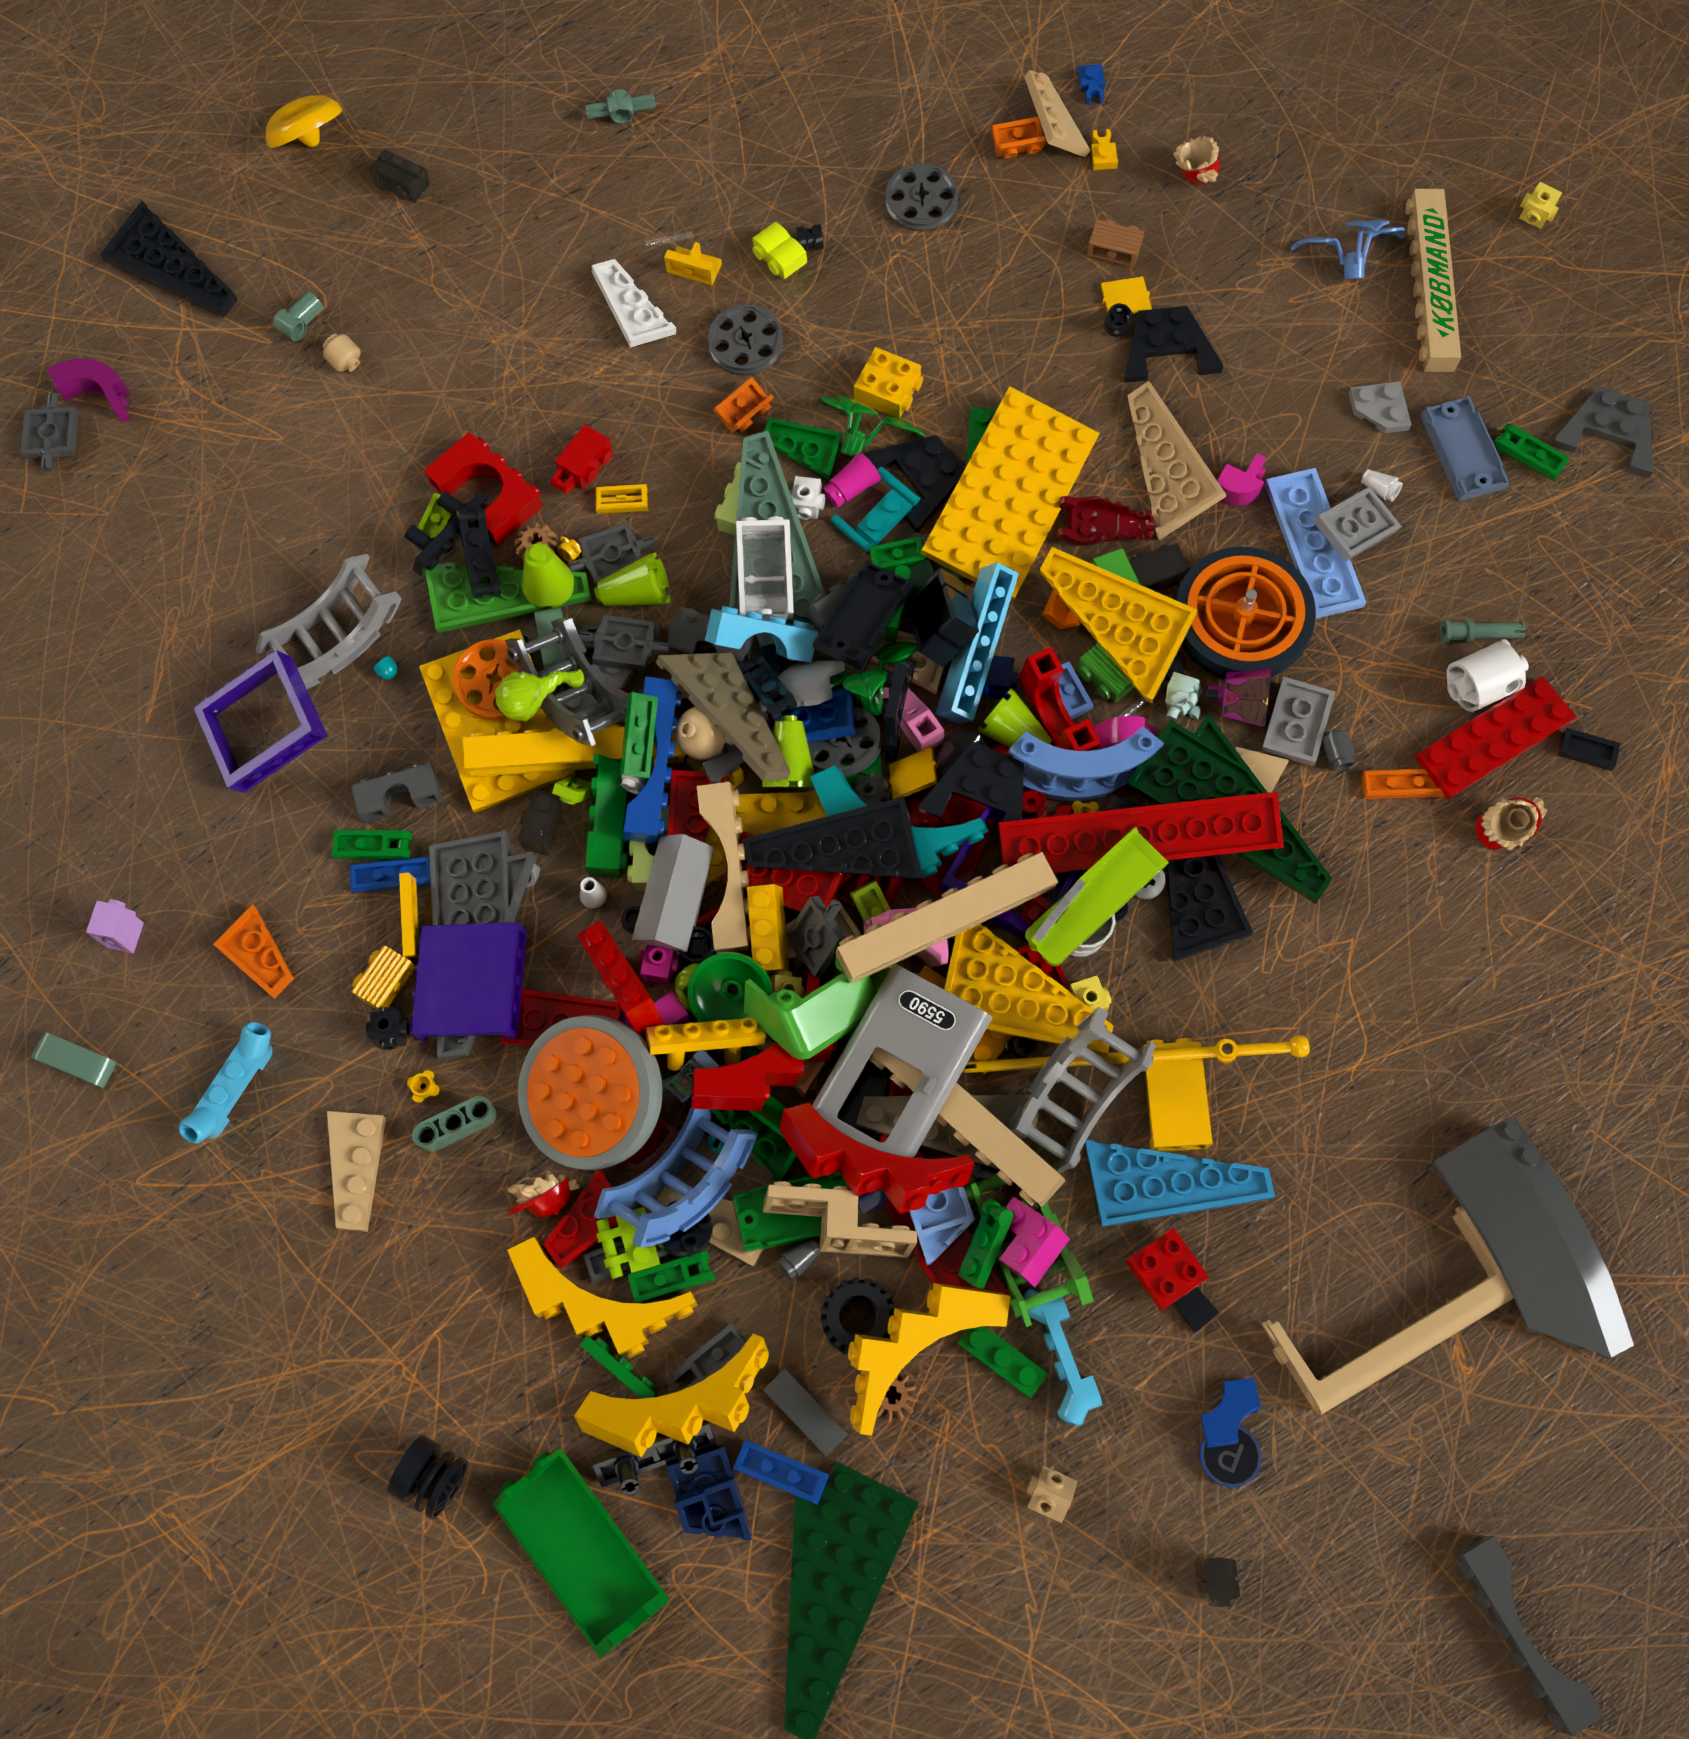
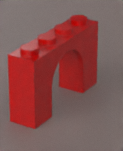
M469 432L427 467L424 473L429 484L440 494L447 491L452 495L467 481L476 477L487 476L500 481L503 484L500 496L485 509L489 539L499 546L543 507L540 500L541 493L532 483L528 485L517 469H510L499 453H492L489 450L488 444L481 437L476 438Z
M1047 648L1027 657L1018 680L1042 727L1052 738L1051 745L1074 751L1097 750L1101 741L1090 720L1087 719L1075 724L1063 704L1059 691V679L1064 669L1053 648Z
M600 920L576 935L607 989H610L631 1027L647 1042L646 1027L665 1025L650 995Z

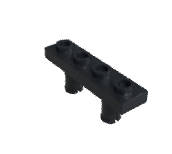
M444 491L438 498L437 504L454 517L448 525L433 538L414 524L409 527L404 537L422 550L415 558L412 569L415 573L422 576L426 570L431 572L439 563V557L443 553L448 554L455 546V540L460 536L456 511L458 509L475 511V508L482 507L486 509L485 505L488 496L479 491L468 504H462L447 491ZM468 522V527H469V528H471V526H472L471 523H472V522Z
M703 1420L699 1433L692 1437L688 1445L658 1433L653 1445L647 1448L642 1457L616 1448L591 1457L592 1466L601 1487L620 1481L622 1492L625 1495H632L639 1490L638 1474L677 1460L683 1473H693L698 1469L696 1453L716 1447L717 1442L710 1422Z

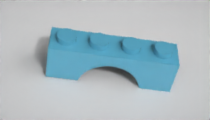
M722 606V610L711 609L705 641L715 645L740 649L744 642L752 635L766 632L773 639L778 655L788 659L812 662L814 653L813 642L818 636V631L810 629L809 623L794 620L793 625L787 624L785 618L772 615L770 620L762 619L761 613L746 611V615L737 614L738 609L728 606Z

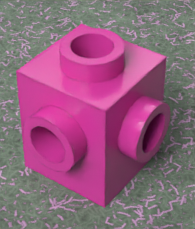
M646 944V949L640 951L638 966H641L640 975L643 981L671 986L673 973L678 972L681 957L677 956L676 950Z

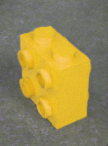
M875 347L854 385V400L900 419L904 410H909L914 391H919L923 383L921 365Z

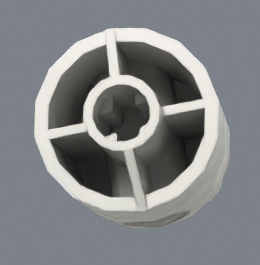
M1503 639L1449 664L1447 668L1448 692L1451 698L1457 701L1466 711L1474 712L1523 689L1526 683L1525 671L1529 668L1528 662L1525 657L1519 656L1506 639Z

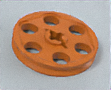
M488 639L473 644L461 654L454 668L453 685L459 701L470 713L483 719L501 720L507 718L501 711L494 708L496 701L495 691L501 682L496 681L495 685L491 687V682L488 677L493 678L497 671L501 681L506 675H510L512 671L518 672L516 667H509L506 664L508 658L506 650L508 647L505 640ZM486 648L494 650V658L490 661L482 660L480 658L482 650ZM472 667L476 670V674L472 679H464L461 677L462 669ZM475 691L483 695L482 701L476 705L469 703L467 700L469 694Z

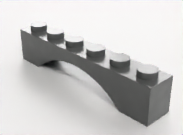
M1484 1536L1454 1554L1459 1562L1456 1566L1460 1574L1466 1581L1470 1580L1476 1590L1474 1596L1483 1610H1488L1494 1620L1492 1626L1495 1632L1503 1641L1506 1640L1512 1649L1510 1656L1513 1662L1521 1671L1524 1670L1530 1679L1528 1686L1531 1692L1539 1701L1542 1700L1549 1712L1546 1715L1551 1725L1558 1732L1561 1731L1564 1734L1574 1736L1603 1718L1604 1714L1586 1685L1570 1679L1555 1669L1538 1653L1528 1639L1518 1619L1513 1602L1511 1584L1512 1564L1495 1536Z

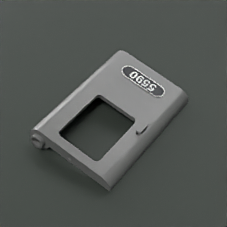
M893 964L812 1106L832 1126L852 1139L879 1151L914 1158L993 1017L905 968ZM876 1048L890 1053L923 1073L889 1137L883 1143L876 1141L838 1118L840 1108Z

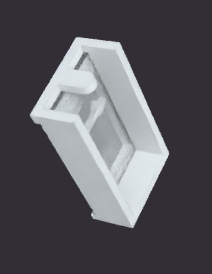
M778 516L770 517L768 520L746 517L742 518L741 521H736L739 613L746 615V611L761 613L762 619L770 620L772 615L785 618L786 620H793L790 521Z

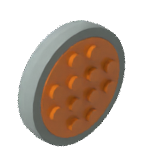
M584 1015L562 1020L540 1035L524 1060L518 1084V1102L521 1118L534 1144L547 1157L561 1165L585 1170L602 1169L616 1165L631 1157L645 1144L657 1123L662 1104V1079L657 1060L654 1055H650L648 1044L643 1037L621 1021L599 1015Z

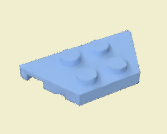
M964 1186L941 1191L935 1195H928L925 1207L909 1211L927 1266L931 1265L975 1220Z

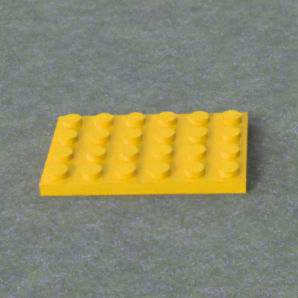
M520 629L495 638L500 640L522 639L525 644ZM486 648L480 653V658L484 661H490L495 656V651L490 648ZM465 650L419 666L474 813L576 775L574 770L466 777L462 737H468V735L473 733H482L485 736L496 735V733L502 731L519 734L531 729L539 730L540 732H551L552 729L558 727L544 713L541 707L538 708L536 714L527 722L516 721L510 718L488 720L470 713L459 701L453 685L455 665ZM507 658L506 664L509 667H516L515 663H512L510 659ZM465 667L461 671V677L467 680L472 679L476 674V670L472 667ZM498 671L494 674L493 678L488 677L491 687L495 685L496 681L501 682L498 677ZM475 691L469 694L467 700L469 703L476 705L482 701L483 695ZM495 701L494 708L500 711Z

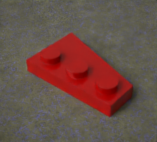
M600 1169L597 1170L586 1189L577 1197V1201L572 1208L563 1216L543 1243L560 1269H563L598 1243L596 1234L599 1231L596 1221L606 1218L597 1219L594 1217L602 1189L612 1188ZM616 1216L607 1218L610 1229L619 1227Z

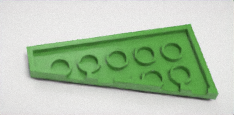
M446 562V564H437L431 572L429 570L425 572L437 633L535 613L536 611L552 609V606L536 607L526 599L522 590L523 570H515L514 567L495 566L501 587V596L483 595L482 598L474 599L472 596L466 566L457 565L455 562ZM572 572L574 577L573 594L564 604L558 607L592 600L585 572ZM481 580V585L488 584V580Z

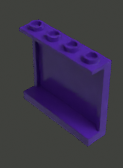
M518 922L422 926V933L418 938L419 962L415 966L417 983L412 995L414 1012L410 1019L411 1035L423 1042L427 1041V1037L502 1035L506 1039H518L527 930Z

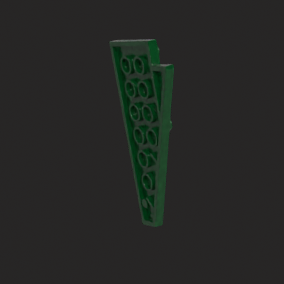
M1208 714L1195 733L1170 720L1158 737L1164 745L1153 756L1137 767L1126 784V787L1155 805L1268 793ZM1280 809L1283 848L1234 854L1317 904L1332 881V877Z
M837 1461L826 1482L818 1505L798 1496H795L784 1730L802 1739H815L919 1504L918 1501Z

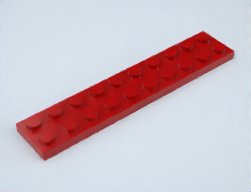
M1278 792L998 823L1002 865L1007 864L1008 867H1011L1018 863L1017 860L1028 853H1033L1035 856L1043 852L1053 873L1090 869L1135 827H1137L1138 833L1166 860L1284 847Z

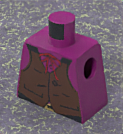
M1271 669L1227 672L1225 686L1208 685L1207 701L1223 702L1222 716L1265 726Z

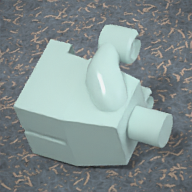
M1176 672L1173 673L1167 686L1165 700L1168 710L1167 719L1176 721L1178 715L1185 716L1186 714H1189L1192 719H1199L1201 711L1198 706H1195L1202 692L1199 679Z

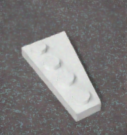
M615 259L592 265V274L630 347L676 334L674 324L672 322L669 323L663 317V312L658 307L652 305L648 300L647 294L634 285V280Z

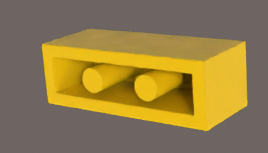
M775 884L747 887L752 959L758 962L766 973L789 971L783 887Z

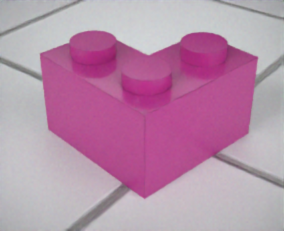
M1013 1197L1006 1206L1013 1213V1219L1007 1232L1015 1238L1000 1257V1260L1013 1273L1033 1287H1036L1070 1238L1055 1223Z

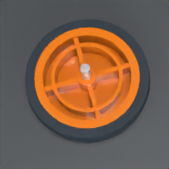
M1231 547L1205 556L1188 571L1175 596L1176 601L1197 609V615L1181 644L1182 648L1197 665L1221 678H1226L1227 672L1271 669V677L1283 672L1304 652L1314 630L1316 618L1315 601L1309 584L1303 575L1284 558L1259 548Z

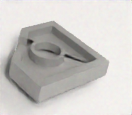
M1400 381L1350 387L1348 394L1353 414L1361 420L1364 418L1369 420L1382 433L1408 431L1412 424Z

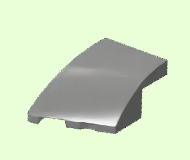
M839 660L812 661L811 663L800 661L783 671L778 678L794 696L798 704L796 707L818 705L833 698L830 677L845 671L844 662ZM759 702L760 710L767 711L763 704Z

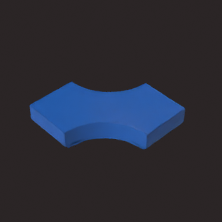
M1254 1378L1224 1382L1223 1399L1219 1406L1213 1411L1201 1415L1200 1420L1207 1448L1238 1444V1427L1248 1415L1256 1413L1261 1409Z

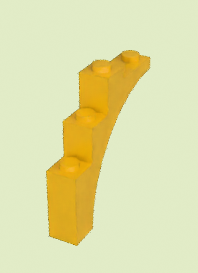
M535 1237L507 1250L533 1312L537 1317L552 1318L562 1312L560 1308L564 1306L576 1334L580 1337H594L603 1332L602 1327L606 1325L618 1354L622 1357L627 1355L628 1358H631L645 1351L643 1346L649 1344L645 1334L646 1331L649 1330L651 1334L658 1332L667 1326L666 1321L677 1317L678 1320L684 1319L694 1313L692 1308L698 1306L691 1291L669 1300L646 1304L620 1303L597 1297L578 1288L565 1278L550 1261L541 1243Z
M933 1283V1289L929 1291L927 1296V1307L930 1308L929 1313L894 1308V1315H891L888 1321L890 1339L855 1334L854 1342H851L849 1345L848 1359L851 1361V1366L861 1370V1374L857 1375L855 1381V1392L858 1395L856 1405L852 1406L850 1413V1423L853 1424L852 1428L859 1434L872 1436L877 1413L888 1388L902 1368L924 1348L938 1339L960 1330L980 1326L1006 1327L1011 1296L1002 1292Z
M753 1333L742 1349L725 1366L703 1381L675 1393L654 1398L625 1399L609 1397L590 1391L574 1417L582 1432L639 1457H642L647 1448L653 1445L657 1432L688 1445L692 1437L699 1433L703 1420L735 1432L738 1425L744 1422L749 1412V1404L745 1393L751 1390L755 1376L768 1361L769 1352L764 1338Z

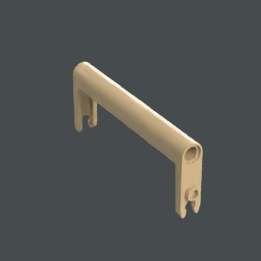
M1460 1206L1461 1209L1459 1207L1455 1208L1457 1214L1452 1218L1487 1272L1488 1277L1478 1285L1330 1374L1317 1380L1278 1321L1272 1323L1270 1320L1262 1323L1266 1334L1275 1347L1273 1353L1281 1365L1285 1364L1316 1413L1319 1415L1326 1413L1514 1299L1488 1247L1462 1206Z

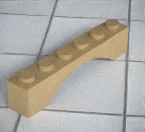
M730 782L697 786L699 812L702 818L719 836L725 849L728 864V882L725 896L719 911L711 922L714 950L716 953L751 950V934L747 916L749 915L748 898H745L744 887H749L747 870L742 871L741 860H746L743 843L739 844L738 833H743L741 816L736 817L735 806H740L738 789L733 790Z

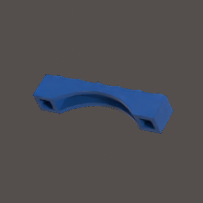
M646 676L643 694L658 697L654 732L656 761L647 784L638 796L627 805L623 840L656 844L657 835L663 836L665 819H660V811L667 808L668 793H663L664 783L670 784L672 767H667V760L674 756L675 742L670 741L671 732H676L679 717L674 716V708L681 705L682 691H677V686L672 680Z

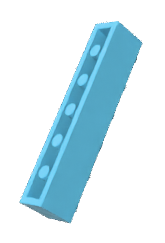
M998 562L980 569L970 601L979 632L964 647L960 646L958 654L952 659L935 713L956 724L974 720L1019 574Z

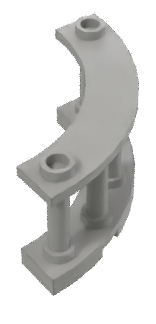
M368 554L351 556L344 560L333 583L311 606L291 620L259 634L256 652L260 654L272 650V652L277 650L287 654L281 645L298 637L315 659L306 665L297 667L306 689H309L320 683L318 678L330 671L333 675L365 652L381 635L378 630L384 622L390 623L401 602V597L396 591L388 594H381L364 572L370 559ZM358 582L372 599L367 612H365L351 593ZM343 600L360 621L349 635L345 633L331 614ZM322 620L339 641V644L323 654L307 632V630Z
M1100 1007L1092 1011L1077 1025L1080 1031L1072 1039L1066 1037L1053 1052L1027 1091L1031 1093V1096L1024 1108L1021 1106L1017 1107L1007 1126L1018 1138L1028 1137L1059 1157L1060 1160L1055 1169L1059 1174L1076 1167L1081 1158L1079 1153L1103 1112L1135 1076L1149 1069L1154 1060L1152 1054L1156 1044L1150 1042L1138 1051L1106 1029L1104 1022L1108 1012ZM1094 1039H1100L1128 1057L1129 1060L1119 1069L1087 1048V1045ZM1075 1057L1083 1058L1112 1077L1100 1093L1067 1072L1068 1065ZM1061 1081L1093 1102L1081 1120L1048 1099L1047 1094L1055 1082L1059 1083ZM1038 1110H1045L1075 1130L1066 1147L1058 1144L1033 1127L1032 1121Z

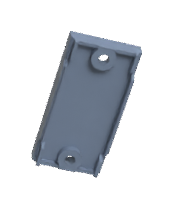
M1470 396L1433 407L1428 406L1422 411L1420 417L1458 501L1503 490L1508 487L1509 480L1503 469L1501 458L1480 413L1475 411Z

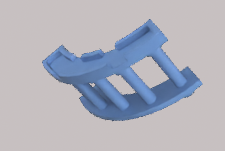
M1142 726L1131 737L1114 746L1093 751H1074L1047 744L1026 731L1009 749L1008 753L1013 755V758L1024 763L1023 790L1041 792L1049 799L1084 801L1105 797L1114 791L1126 788L1128 780L1137 767L1153 756L1164 743Z
M690 1108L678 1136L652 1167L630 1182L602 1189L594 1217L601 1219L616 1215L620 1216L637 1228L632 1243L640 1248L670 1240L669 1235L678 1230L682 1232L687 1231L706 1216L724 1197L733 1185L729 1181L737 1168L743 1169L758 1134L750 1129H730L728 1132L710 1121L713 1115L710 1109ZM705 1132L725 1143L715 1162L695 1151ZM688 1160L707 1172L694 1188L675 1177ZM665 1185L684 1196L668 1207L653 1198ZM642 1204L651 1210L652 1213L641 1214L640 1216L632 1209Z

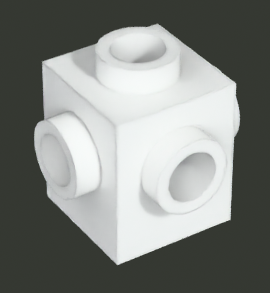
M795 476L793 490L789 491L799 519H818L819 509L823 510L825 505V494H822L821 479Z

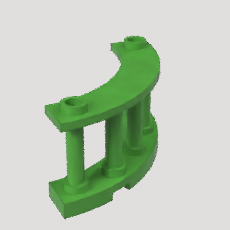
M971 1175L969 1183L964 1185L968 1201H973L979 1220H981L983 1215L981 1212L983 1202L980 1194L1007 1184L998 1175L979 1182H975ZM1025 1199L1021 1201L1055 1223L1062 1230L1056 1213H1051L1048 1202L1041 1207L1037 1202L1031 1206ZM1012 1241L1002 1244L995 1261L1012 1298L1010 1300L1012 1312L1015 1318L1021 1316L1026 1327L1032 1325L1028 1310L1068 1294L1071 1296L1077 1295L1082 1305L1094 1301L1085 1273L1073 1251L1068 1252L1066 1246L1044 1274L1045 1276L1055 1271L1059 1273L1065 1272L1067 1277L1065 1283L1023 1298L1017 1286L1027 1282L1016 1274L1011 1275L1009 1268L1000 1260V1257Z

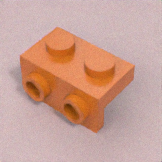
M1039 117L996 124L991 127L996 157L1013 158L1018 153L1026 151L1027 154L1038 153L1047 142L1046 137L1042 134Z
M751 377L717 405L713 411L732 434L738 429L743 432L753 423L751 418L758 413L761 417L771 408L769 402L774 399V396L772 394L767 396L753 377Z

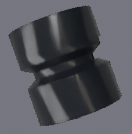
M699 926L693 927L688 951H679L686 967L691 964L701 963L707 957L717 954L714 950L713 936L707 929Z

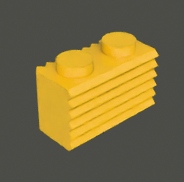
M385 945L380 950H375L372 953L368 962L370 964L364 974L359 973L356 976L351 991L357 998L378 1011L380 1008L390 1007L415 971V965L409 959H406Z

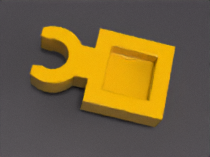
M1106 129L1105 137H1099L1097 130L1093 131V144H1091L1093 170L1117 169L1116 143H1110V129Z

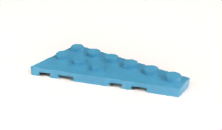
M1086 1140L1084 1143L1101 1227L1275 1198L1269 1168L1239 1163H1225L1207 1158L1187 1157V1155L1150 1149L1129 1148L1118 1144L1097 1143L1092 1140Z

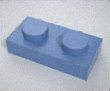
M1070 662L1062 664L1064 672L1059 679V691L1063 704L1070 718L1073 719L1093 710L1094 705Z

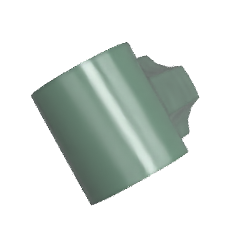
M306 292L289 310L282 309L277 312L273 319V327L291 340L299 341L307 331V324L324 308L322 302L311 292Z

